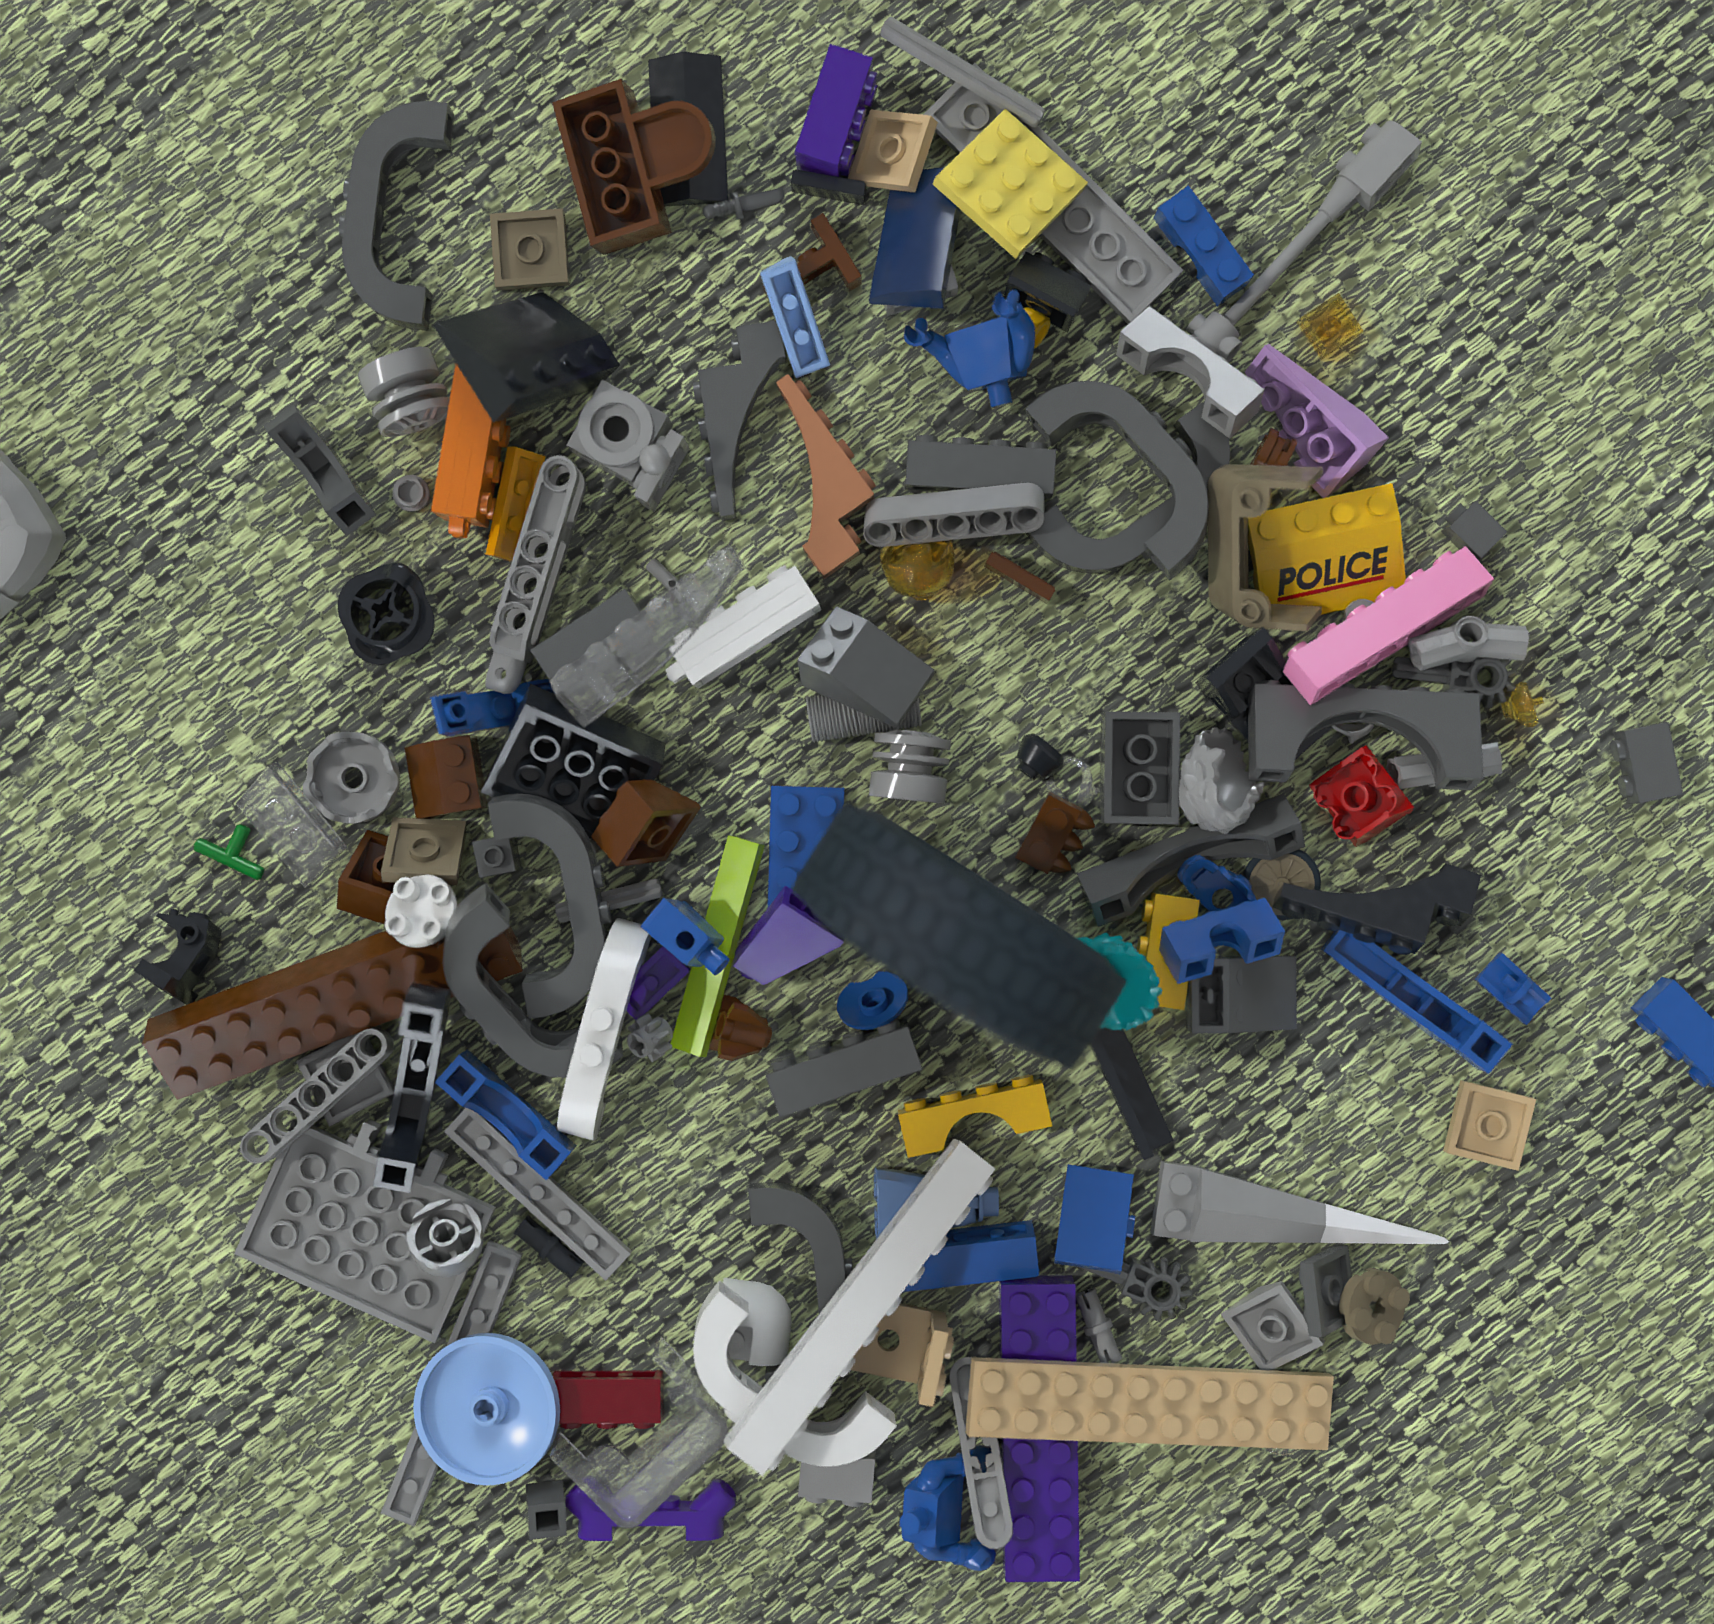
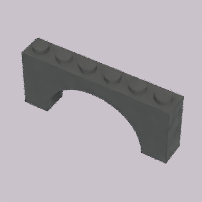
M1266 680L1259 684H1254L1248 696L1249 781L1287 782L1294 771L1295 758L1299 746L1314 733L1342 723L1378 725L1406 738L1421 752L1428 762L1434 777L1435 789L1473 791L1484 779L1479 693H1467L1466 690L1460 688L1448 689L1444 692L1429 691L1426 687L1392 690V687L1387 685H1377L1370 689L1355 688L1354 685L1346 683L1310 706L1294 685H1281L1279 681Z

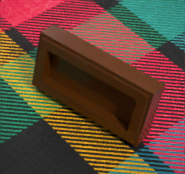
M992 552L984 565L985 568L1045 604L1049 602L1055 592L1054 586L997 552Z

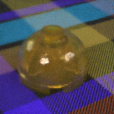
M950 540L949 543L938 541L883 547L880 552V561L886 581L895 592L906 597L914 598L915 600L932 598L934 594L946 587L953 576L955 567L953 542Z

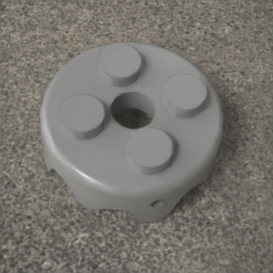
M359 732L333 733L327 736L309 754L303 792L306 798L330 820L350 824L368 822L382 815L395 800L400 785L399 766L392 751L376 737ZM353 767L358 768L363 774L362 784L355 789L350 788L345 782L346 772Z

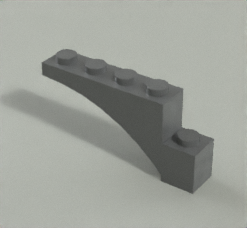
M776 321L736 327L738 338L731 339L734 361L741 360V364L698 370L699 381L693 382L696 404L703 403L705 415L704 418H698L701 439L708 440L710 454L704 455L707 477L714 476L716 490L709 491L712 512H719L722 521L737 519L735 505L736 463L748 417L760 392L779 365L787 364L784 343Z

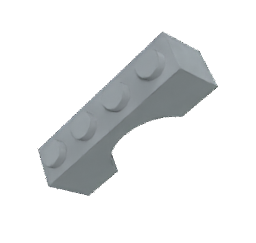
M1150 306L1120 331L1116 353L1119 358L1144 376L1158 371H1173L1192 379L1200 387L1205 399L1201 418L1229 439L1259 412L1264 388L1259 386L1253 378L1247 377L1230 365L1224 357L1216 355L1201 344L1195 336L1187 334L1172 323L1167 316L1161 315Z

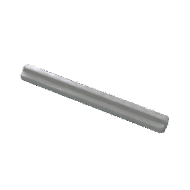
M888 17L884 22L880 35L885 40L1000 109H1007L1015 118L1030 127L1035 128L1042 120L1045 110L1040 105L897 19Z

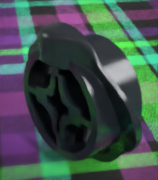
M403 563L384 564L369 572L356 575L343 586L339 594L338 614L346 630L349 644L354 653L370 665H385L407 655L415 654L428 644L433 635L435 617L426 597L423 583L419 576ZM391 587V589H386L385 593L378 599L368 598L379 589ZM404 591L410 594L413 601V619L408 618L401 612L404 602L401 597ZM360 609L371 617L368 626L371 631L368 637H365L360 629ZM391 610L393 612L391 617H380L382 611L389 612ZM400 629L405 631L392 640L381 641L386 639L393 630Z

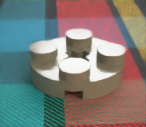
M1376 1268L1365 1269L1367 1272H1364L1361 1276L1355 1274L1346 1283L1340 1297L1339 1312L1345 1315L1347 1326L1343 1325L1351 1338L1370 1345L1379 1343L1387 1345L1393 1342L1396 1337V1331L1403 1320L1405 1308L1410 1301V1295L1407 1289L1402 1288L1400 1281L1393 1274ZM1371 1301L1376 1302L1374 1311L1369 1308Z

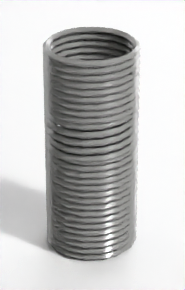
M818 694V696L814 695L813 697L811 695L806 697L811 737L814 743L816 741L833 740L834 738L837 740V738L841 739V737L844 739L847 736L851 737V734L853 737L859 736L860 733L866 736V734L869 735L874 732L881 733L882 731L884 733L885 731L902 730L903 728L906 730V728L922 726L919 699L914 703L899 727L895 728L824 695L820 696Z

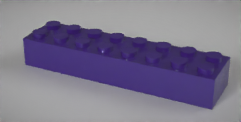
M1039 1275L1031 1278L999 1281L1000 1358L1077 1362L1076 1285L1072 1275ZM1001 1438V1460L1013 1523L1012 1538L1003 1547L1005 1582L1080 1581L1078 1441Z

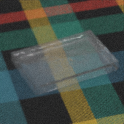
M277 761L265 768L236 803L238 808L305 888L314 883L347 848L343 840Z

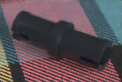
M530 1215L520 1223L513 1233L538 1252L537 1257L541 1261L545 1259L566 1275L569 1280L585 1262L560 1242V1238L555 1234L552 1236L535 1222Z

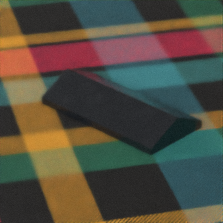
M679 52L649 59L650 108L670 101L690 103L705 114L711 122L715 133L714 154L706 168L690 179L660 188L664 205H702L728 201L721 56Z

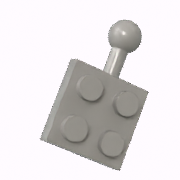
M671 429L666 437L661 435L655 444L648 445L641 451L639 461L642 469L633 484V488L637 489L634 496L641 505L653 512L658 507L690 449L684 436Z

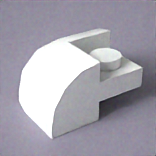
M724 1278L723 1284L749 1302V1314L729 1340L727 1348L730 1358L749 1361V1365L755 1366L782 1364L788 1356L792 1324L791 1309L785 1298L773 1286L761 1282Z

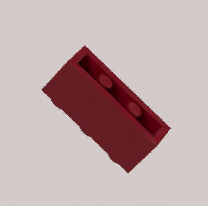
M664 1370L554 1371L552 1374L559 1394V1424L561 1428L575 1429L581 1427L582 1424H596L598 1428L611 1429L618 1427L619 1424H633L635 1428L647 1429L654 1427L655 1423H661L664 1415Z

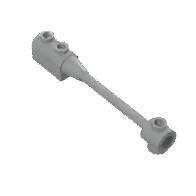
M1388 120L1382 127L1376 123L1370 125L1360 140L1365 146L1357 154L1348 150L1338 161L1335 168L1340 173L1336 176V182L1321 204L1315 217L1224 316L1213 311L1206 318L1199 313L1189 323L1186 331L1195 336L1201 344L1216 355L1222 356L1230 362L1242 346V342L1238 339L1239 333L1234 327L1235 324L1329 222H1333L1357 202L1369 212L1418 158L1421 140L1403 126L1391 120Z

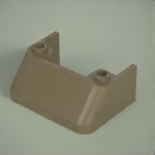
M1226 464L1220 466L1210 475L1207 484L1209 599L1217 610L1248 628L1263 627L1264 629L1308 631L1321 615V606L1271 604L1268 597L1261 591L1248 589V518L1258 517L1269 508L1272 499V488L1308 490L1323 475V467Z

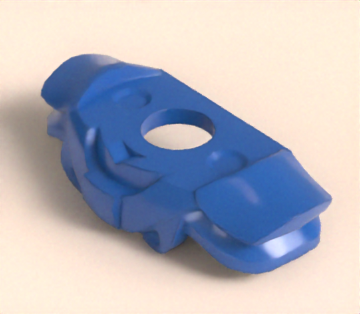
M1195 855L1187 859L1177 872V876L1185 888L1196 899L1200 900V903L1209 911H1221L1235 907L1245 901L1252 902L1257 900L1251 889V883L1246 877L1241 874L1237 875L1224 866H1218L1201 855ZM1223 888L1230 890L1233 895L1231 904L1226 908L1215 907L1212 903L1214 892Z

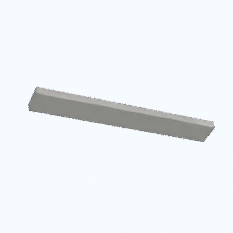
M488 1241L447 1346L468 1335L492 1333L523 1253L494 1241ZM416 1426L381 1511V1514L413 1527L417 1524L439 1468L423 1447Z

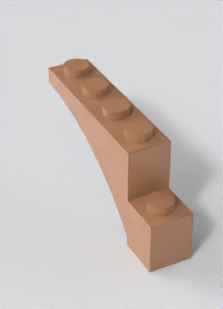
M789 374L777 381L776 384L801 431L812 475L813 508L808 542L802 548L821 576L826 579L860 554V550L857 547L861 543L860 538L849 524L843 528L841 522L874 499L872 489L876 485L864 468L858 472L850 460L855 456L843 439L837 442L829 430L833 428V425L823 410L819 409L815 412L807 400L812 396L800 379L794 382Z

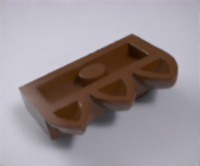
M1049 791L1015 858L1046 874L1049 871L1054 873L1069 872L1072 870L1070 862L1060 851L1074 852L1083 850L1080 838L1072 829L1095 828L1094 821L1086 810Z

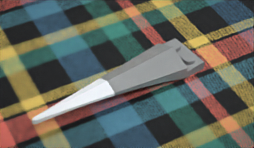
M1162 1160L1160 1162L1150 1233L1153 1236L1189 1240L1190 1242L1446 1244L1449 1242L1442 1236L1311 1200L1200 1166Z

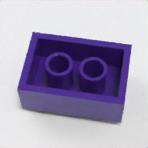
M833 44L829 45L795 148L797 170L842 177V175L849 177L855 155H852L854 150L853 141L860 142L866 124V120H864L865 106L872 107L878 85H875L878 73L873 71V57Z

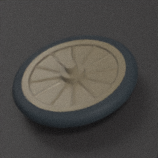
M1300 849L1273 860L1252 858L1243 873V876L1251 883V889L1256 899L1266 898L1271 908L1276 893L1283 883L1319 891L1321 888V877L1316 863L1307 853ZM1272 908L1279 921L1292 919L1283 915L1281 910Z

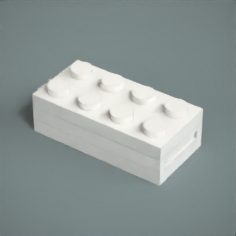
M785 565L778 568L767 576L769 583L756 590L754 585L745 589L735 597L738 602L726 610L723 606H719L704 616L706 623L697 629L688 626L672 637L675 643L668 646L677 662L665 670L669 681L675 684L688 677L691 684L699 689L821 611L819 602L796 566L789 570Z

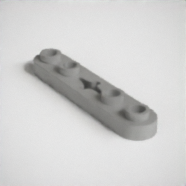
M964 1357L952 1365L950 1385L976 1536L982 1545L990 1549H1000L1010 1542L1013 1535V1523L998 1438L981 1437L984 1446L991 1447L992 1453L986 1455L985 1464L987 1472L982 1473L978 1458L971 1457V1450H975L977 1446L976 1437H968L965 1433L971 1357Z

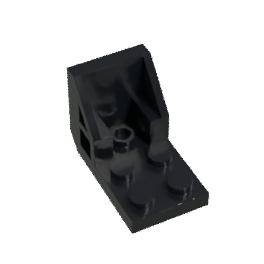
M1263 627L1249 633L1195 682L1201 692L1247 742L1248 696L1254 684H1259L1266 680L1279 681L1281 685H1293L1283 673L1286 665L1284 657L1272 636ZM1331 726L1307 738L1299 746L1295 760L1322 737Z

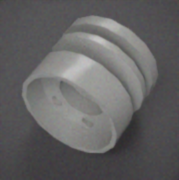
M419 346L392 352L368 363L359 371L357 376L366 398L369 401H381L373 408L372 414L374 418L380 420L377 426L382 436L396 437L419 432L447 417L450 399L445 396L448 391L443 383H432L438 378L440 371L433 353L428 347Z
M911 730L875 733L874 743L890 745V752L873 751V758L888 762V770L871 772L869 796L945 804L947 779L932 775L931 772L932 767L949 765V759L933 757L934 749L950 750L951 740L939 738L932 735V733Z

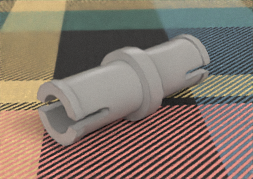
M1096 1288L1087 1289V1293L1084 1291L1077 1293L1076 1301L1086 1324L1083 1329L1086 1336L1091 1337L1100 1360L1099 1363H1109L1108 1361L1110 1360L1112 1363L1118 1362L1123 1357L1119 1352L1110 1329L1113 1326L1112 1321L1105 1316L1096 1293Z

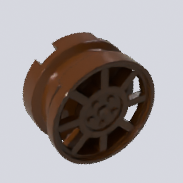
M1270 428L1268 435H1265L1250 465L1287 466L1298 441L1293 438L1291 440L1279 436V431Z

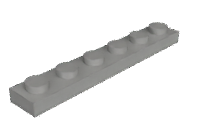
M465 1108L444 1131L445 1134L605 1281L631 1254L632 1250L555 1179L550 1176L545 1180L523 1161L506 1136L478 1113Z

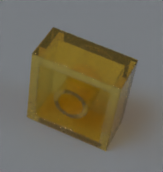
M1339 293L1302 316L1296 322L1320 360L1325 359L1364 332Z

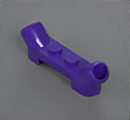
M588 1479L580 1480L565 1497V1507L578 1519V1538L585 1541H612L616 1526H686V1541L716 1540L724 1535V1516L737 1504L736 1493L722 1479H714L693 1501H680V1497L677 1495H663L658 1497V1501H643V1497L640 1495H627L622 1497L621 1501H610Z

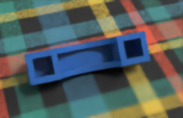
M468 1049L460 1053L435 1081L440 1088L462 1107L478 1113L501 1131L512 1143L518 1156L545 1180L554 1173L577 1146L562 1132H559L550 1121Z

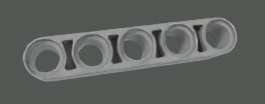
M1018 483L877 498L870 501L865 508L863 536L870 545L888 547L1032 532L1039 529L1044 523V493L1036 484Z
M377 1028L367 1029L356 1035L245 1134L240 1144V1151L244 1159L257 1164L270 1161L280 1155L391 1055L394 1041L390 1033ZM372 1035L379 1037L382 1042L381 1051L376 1056L371 1055L366 1049V1042ZM344 1060H348L354 1068L353 1076L348 1081L342 1079L338 1073L339 1065ZM316 1085L321 1086L326 1095L325 1101L320 1106L313 1103L310 1097L311 1090ZM287 1110L295 1113L297 1117V1125L294 1130H288L283 1125L282 1118ZM259 1135L266 1138L269 1143V1149L265 1155H260L255 1150L254 1143Z

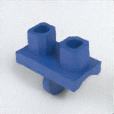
M1501 952L1475 978L1485 990L1524 1025H1527L1537 1011L1551 1000V997Z

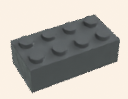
M897 1017L890 1023L877 1027L878 1030L866 1034L864 1030H853L843 1034V1039L840 1043L830 1046L828 1040L808 1046L807 1054L795 1057L794 1052H789L773 1058V1062L768 1067L765 1076L779 1117L781 1118L922 1070L921 1060L907 1020L899 1022Z

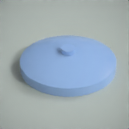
M478 1333L452 1342L440 1350L426 1365L415 1390L413 1405L414 1421L423 1447L441 1469L467 1483L484 1486L498 1485L521 1477L546 1455L558 1430L560 1400L557 1386L550 1370L531 1348L506 1335Z

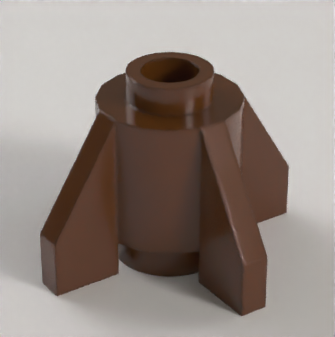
M724 994L719 1010L720 1015L716 1022L715 1033L712 1035L709 1049L718 1051V1058L734 1061L758 1054L762 1048H767L772 1036V1028L768 1026L767 1018L758 1015L736 997Z

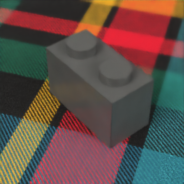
M1669 722L1654 723L1613 732L1615 740H1612L1610 744L1611 753L1616 762L1619 761L1622 776L1618 777V788L1622 797H1627L1628 804H1640L1683 795Z

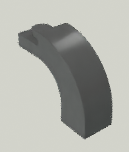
M294 404L263 425L268 435L290 458L308 481L325 513L346 536L376 516L366 495L337 453L316 426L309 422Z

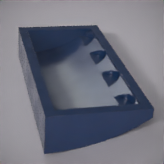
M944 168L923 169L915 193L898 190L889 191L869 296L870 304L944 308L961 212L952 201L933 185L935 177Z

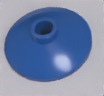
M878 971L869 980L859 983L850 982L842 990L837 1000L838 1015L847 1026L859 1030L875 1029L888 1024L897 1018L906 1007L909 997L908 988L904 980L894 973Z

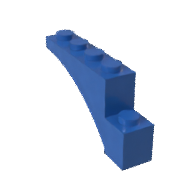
M1337 930L1321 948L1323 952L1431 1038L1450 1047L1476 1069L1490 1074L1513 1045L1483 1020H1480L1424 981L1374 942H1362L1355 939L1351 933Z

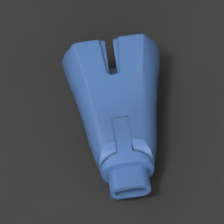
M875 1167L874 1200L877 1202V1206L874 1207V1226L876 1239L924 1178V1174ZM989 1187L981 1196L976 1194L968 1205L971 1209L967 1217L958 1226L953 1224L951 1228L983 1221V1217L999 1216L998 1187Z

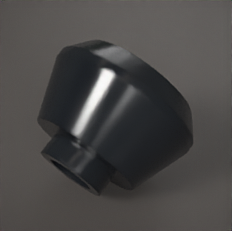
M1034 733L1023 736L1016 758L1021 762L1017 768L1033 781L1038 776L1046 779L1064 767V757L1048 742Z

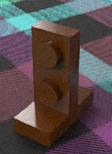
M824 213L810 220L811 229L823 248L817 250L816 247L811 248L798 257L797 260L799 262L797 266L803 284H807L835 267L849 292L862 284V276ZM763 284L764 293H765L766 296H767V293H766V290H765V287H764V284Z

